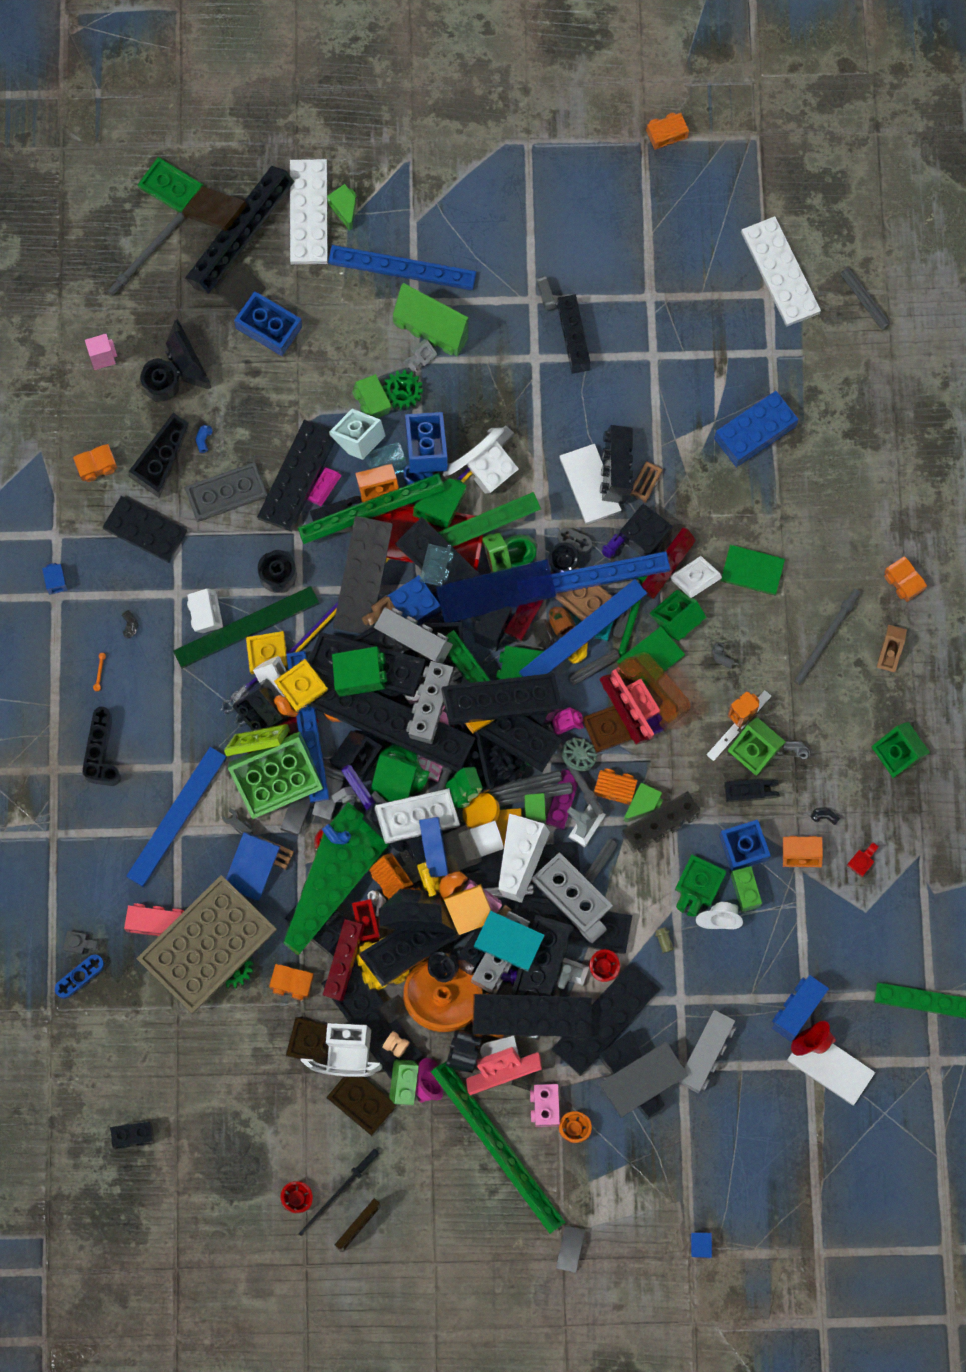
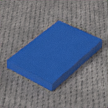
M244 832L226 880L240 894L260 901L281 846Z

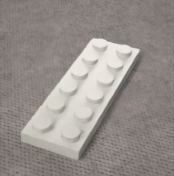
M327 159L290 160V176L295 181L290 187L291 265L328 264Z
M774 216L742 229L741 234L786 327L820 314L821 310L776 217Z

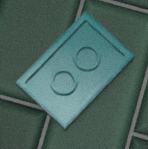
M490 911L474 948L525 971H529L544 938V934Z

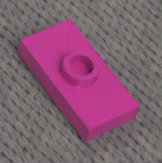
M325 468L314 484L307 500L322 506L341 475L334 470Z

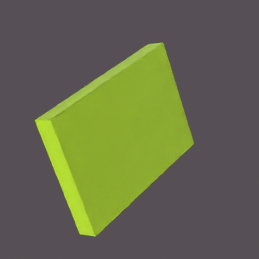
M284 724L235 734L224 750L225 755L231 756L280 746L290 731L289 726Z

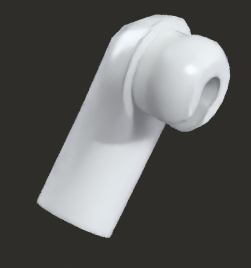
M372 890L368 893V899H371L372 903L376 906L375 917L379 918V908L387 901L380 892Z

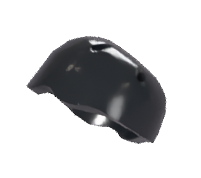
M558 543L549 553V564L558 573L574 570L578 565L579 554L577 549L570 543Z
M438 951L431 954L428 961V972L439 982H449L457 976L459 963L454 954L449 951Z

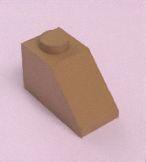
M888 625L876 668L891 672L896 671L907 629Z

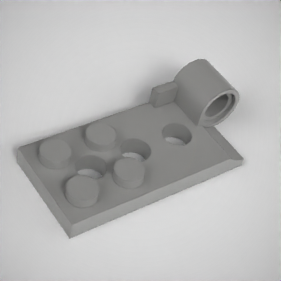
M560 852L532 877L531 881L572 921L590 943L595 942L607 930L600 919L613 908V905ZM556 876L564 877V881L561 884L553 882ZM570 889L578 891V894L573 898L567 896V892ZM582 903H590L591 908L588 911L581 910L580 906Z

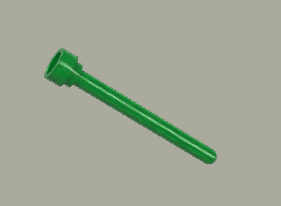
M647 576L638 577V583L642 585ZM641 600L631 607L618 651L620 656L626 654Z

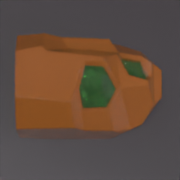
M553 607L550 609L549 622L558 637H563L576 626L569 612L564 608Z

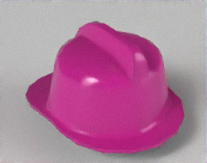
M430 1058L422 1059L418 1067L415 1093L420 1103L430 1100L438 1101L443 1097V1088L431 1073L439 1065Z

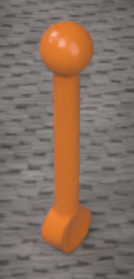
M100 653L98 656L100 659L96 684L93 686L96 692L101 690L100 679L103 660L106 658L105 653Z

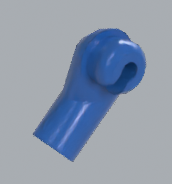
M201 426L195 437L200 453L208 451L205 440L207 436L213 433L211 426Z
M330 824L321 829L331 843L344 845L351 839L348 831L342 833L335 832Z

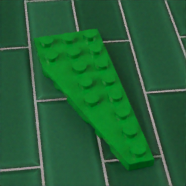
M349 802L330 825L335 832L342 833L348 831L351 839L344 845L334 844L330 842L323 832L299 902L296 905L295 913L284 938L283 944L296 955H299L389 845L385 844V841L362 819L364 815Z

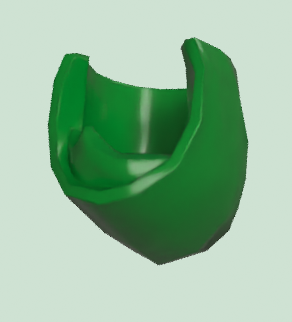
M518 534L504 540L508 548L512 568H519L529 564L537 555L538 544L529 535Z

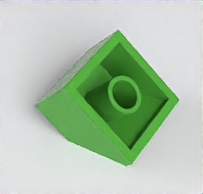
M756 717L745 727L728 749V752L757 776L786 742Z

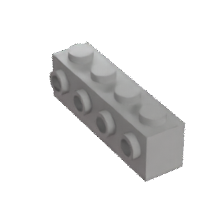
M392 608V610L383 609L374 626L375 629L429 659L443 664L453 644L447 642L448 637L439 632L436 636L432 633V628L424 624L422 627L416 625L417 620L410 616H407V618L402 617L403 612Z
M433 661L430 662L429 666L425 667L423 677H426L425 682L420 684L418 690L420 698L418 702L414 703L412 710L414 718L413 721L409 720L407 732H409L411 739L429 744L433 743L444 707L441 689L442 686H450L454 674L453 667Z
M511 911L506 915V918L526 927L530 925L529 921ZM485 953L471 978V983L492 994L494 989L498 991L503 982L500 979L504 972L508 973L512 964Z
M716 1010L713 1011L684 1068L688 1076L679 1081V1084L696 1093H699L701 1089L705 1091L710 1081L707 1079L709 1072L714 1073L719 1063L715 1060L718 1054L723 1055L727 1044L724 1042L727 1036L732 1037L736 1029L733 1026L735 1020Z

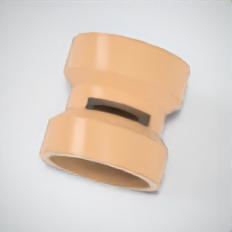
M393 1031L386 1039L382 1048L392 1051L394 1056L400 1058L410 1042L406 1039H401Z

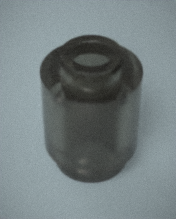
M546 619L534 622L532 624V632L537 646L548 649L556 641L550 623H547Z

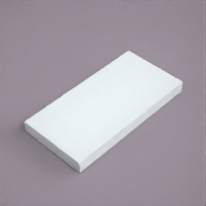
M595 444L559 456L586 525L621 513L619 503L602 501L600 484L603 482V476H601L603 463Z
M449 789L375 806L385 844L421 836L420 819L439 817L442 831L460 826Z
M834 1044L823 1054L810 1052L803 1056H796L791 1053L787 1059L789 1063L852 1106L875 1074L873 1070Z

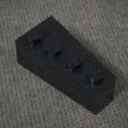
M173 412L129 470V477L158 498L161 496L188 432L189 423Z
M630 1030L600 1053L598 1058L613 1075L641 1058L642 1054ZM659 1094L638 1107V1109L649 1120L663 1109L665 1105Z

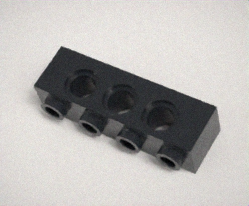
M576 294L558 297L557 308L571 374L590 371L591 362Z

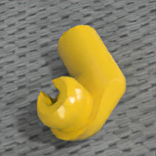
M588 642L568 657L571 663L577 664L587 657Z

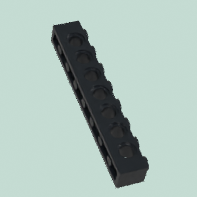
M271 166L245 199L247 206L227 231L221 230L185 277L194 289L207 294L211 292L295 181L286 170Z

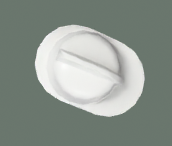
M719 902L711 907L710 911L702 912L696 917V923L706 929H737L743 924L742 918L738 915V905L728 902Z

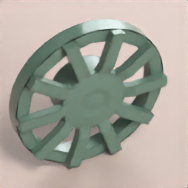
M572 738L562 747L564 761L568 766L578 771L591 769L596 763L597 753L593 748L594 746L585 741V739Z

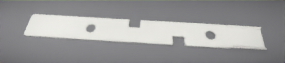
M765 690L758 697L760 701L758 711L771 697ZM735 723L708 752L707 756L713 761L739 733L737 731L739 727Z

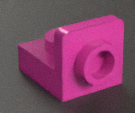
M571 707L558 712L552 720L554 731L558 735L573 728H584L582 714Z

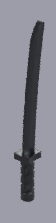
M373 1149L356 1169L354 1167L351 1169L353 1174L299 1232L300 1236L355 1177L358 1179L361 1177V1173L380 1154L376 1149Z

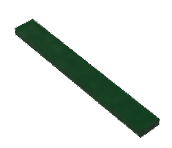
M309 586L173 650V653L181 669L246 639V637L255 635L318 605L319 601L312 587Z

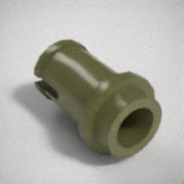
M666 927L656 930L655 937L658 938L662 953L673 951L674 947L668 934L670 931Z

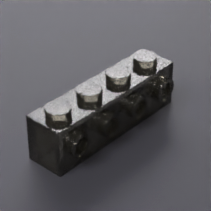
M687 791L622 830L621 835L633 854L637 851L642 853L649 848L648 845L654 841L658 843L665 838V834L670 831L673 834L682 828L681 825L685 822L690 824L698 819L697 815H699L700 809Z

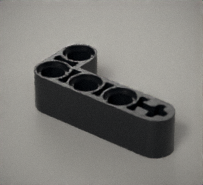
M103 706L96 708L93 712L82 773L89 783L115 786L120 782L121 775L115 766L104 764L112 716L109 710ZM103 714H105L106 717H103V720H102L103 726H101V720H100L99 717H102ZM103 732L104 736L101 739H95V734ZM95 750L100 751V755L97 758L91 757L92 752ZM96 769L97 773L94 776L90 777L87 775L89 770ZM109 772L116 773L113 779L106 778Z

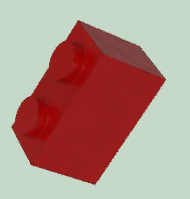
M371 899L352 903L356 922L365 925L360 941L361 945L366 942L373 943L379 941L380 936Z

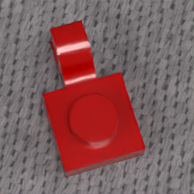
M872 842L864 853L858 850L847 866L860 877H863L874 863L871 857L878 849V846Z

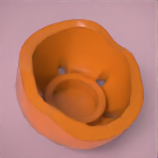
M459 871L443 877L439 883V893L444 899L459 892L468 878Z
M568 1112L560 1120V1135L570 1143H581L591 1134V1121L588 1116L581 1112Z

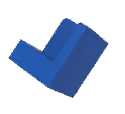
M691 1233V1257L711 1259L712 1233Z

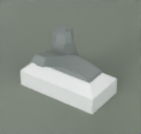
M590 804L584 813L572 807L567 811L576 822L568 838L584 848L606 815L602 813L597 816Z
M564 958L558 977V987L564 989L568 981L583 986L589 966Z

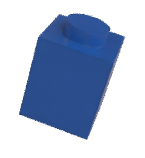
M51 563L42 568L49 595L68 591L61 564Z

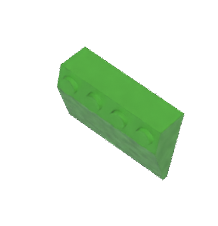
M405 283L401 285L393 312V323L400 329H407L417 338L422 337L428 340L432 346L442 348L448 355L458 356L468 340V317Z
M300 732L286 737L280 746L253 751L230 761L228 765V770L252 819L323 789L308 747Z

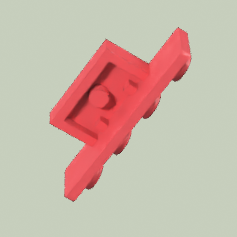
M616 669L613 670L611 673L612 677L610 678L615 688L619 687L622 692L620 694L621 699L625 704H629L633 719H638L641 724L639 728L644 737L648 736L651 740L654 738V733L646 720L659 714V707L642 679L626 687Z
M511 1047L476 1060L477 1067L481 1073L466 1079L467 1091L469 1095H473L541 1070L540 1054L537 1052L520 1059L514 1048Z

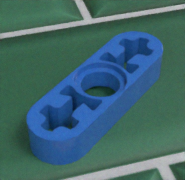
M91 955L56 983L55 993L61 999H67L104 969L103 959L99 955ZM92 960H99V967L97 969L95 967H92L89 970L92 974L89 975L83 967L86 965L88 969L92 966ZM79 971L85 974V979L82 982L74 980V975ZM70 978L73 984L76 985V987L73 988V986L70 985L67 988L68 993L65 994L64 992H62L60 994V986L63 985L66 987L67 985H69L70 982L67 980Z

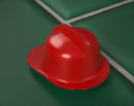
M819 1021L798 1034L791 1044L792 1053L796 1056H803L810 1052L817 1054L825 1053L836 1041L835 1036L830 1032L829 1023Z

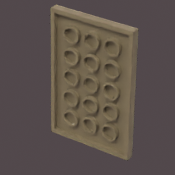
M220 875L136 959L193 1015L277 929Z

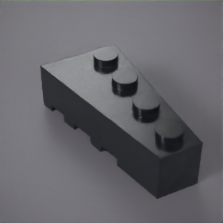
M610 425L603 435V442L606 443L602 451L604 465L601 468L603 482L600 484V493L602 494V501L624 504L633 491V484H630L633 478V470H630L633 455L629 454L633 448V428Z

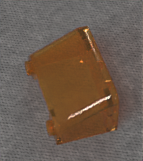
M639 653L628 657L617 665L616 671L622 680L631 679L635 682L643 677L664 701L659 709L660 716L662 717L659 726L662 727L664 732L689 712L691 705L688 698L648 653Z

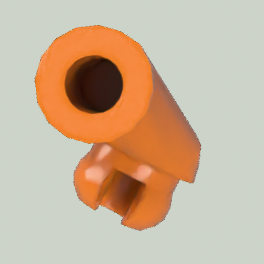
M282 695L275 697L274 703L282 715L292 717L298 715V712L290 706L286 697Z

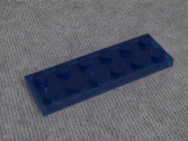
M547 559L436 587L445 623L485 615L507 606L513 608L557 597Z

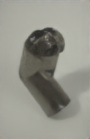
M127 610L122 614V617L127 622L123 635L125 638L130 639L137 633L139 625L130 610Z

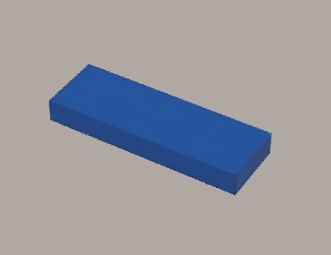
M440 818L420 819L419 824L429 873L431 877L446 876L449 874Z

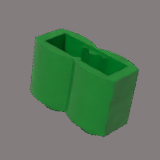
M475 767L462 768L445 785L446 789L450 790L454 807L458 808L467 807L472 799L476 798L482 790Z

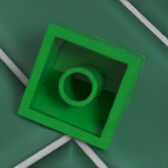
M679 590L674 591L649 613L659 626L677 641L686 637L692 629L700 625L706 618L699 603Z
M909 721L896 726L871 746L892 778H895L930 754Z

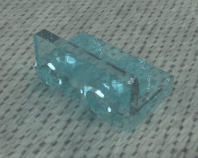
M400 442L372 450L365 457L369 469L392 464L396 474L402 472L407 466Z
M428 544L420 576L421 582L442 586L443 580L447 581L449 570L446 569L447 563H452L454 552H450L451 545H447V548Z

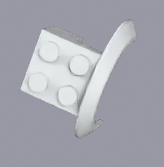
M504 428L489 429L488 432L490 433L477 446L458 460L447 464V471H444L443 476H449L467 465L476 476L474 480L485 494L491 493L518 470V467L496 441L504 432Z
M328 1023L326 1044L329 1046L327 1065L319 1064L313 1059H301L311 1070L335 1076L366 1077L382 1069L380 1063L368 1062L371 1029L367 1025Z

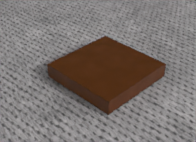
M614 706L583 717V724L596 753L632 740Z

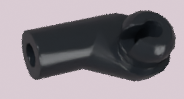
M816 808L810 816L814 822H819L820 819H827L833 825H836L840 820V817L829 808Z

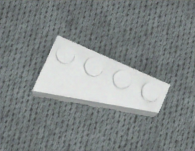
M509 814L498 890L505 898L522 903L550 834L544 823Z

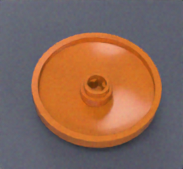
M429 960L418 964L409 973L403 990L404 1005L409 1015L421 1026L437 1032L456 1031L473 1021V994H482V988L471 983L474 972L472 975H469L459 968L458 974L454 979L449 982H439L428 972Z

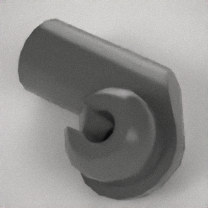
M715 643L712 647L714 660L731 669L735 660L725 656L722 643Z
M785 741L786 743L783 745L784 751H794L802 760H806L809 757L810 752L801 741Z

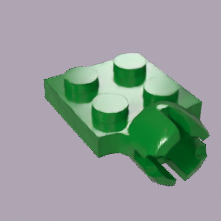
M691 854L675 888V891L680 893L676 908L683 913L686 906L689 905L690 908L687 915L695 917L702 905L710 907L727 871Z

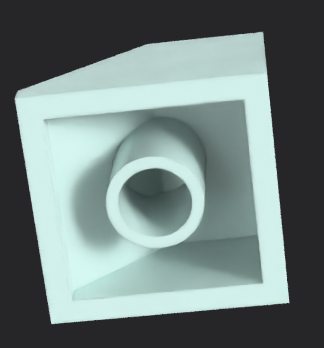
M351 409L329 432L331 437L348 454L362 460L386 436L380 419L355 409Z

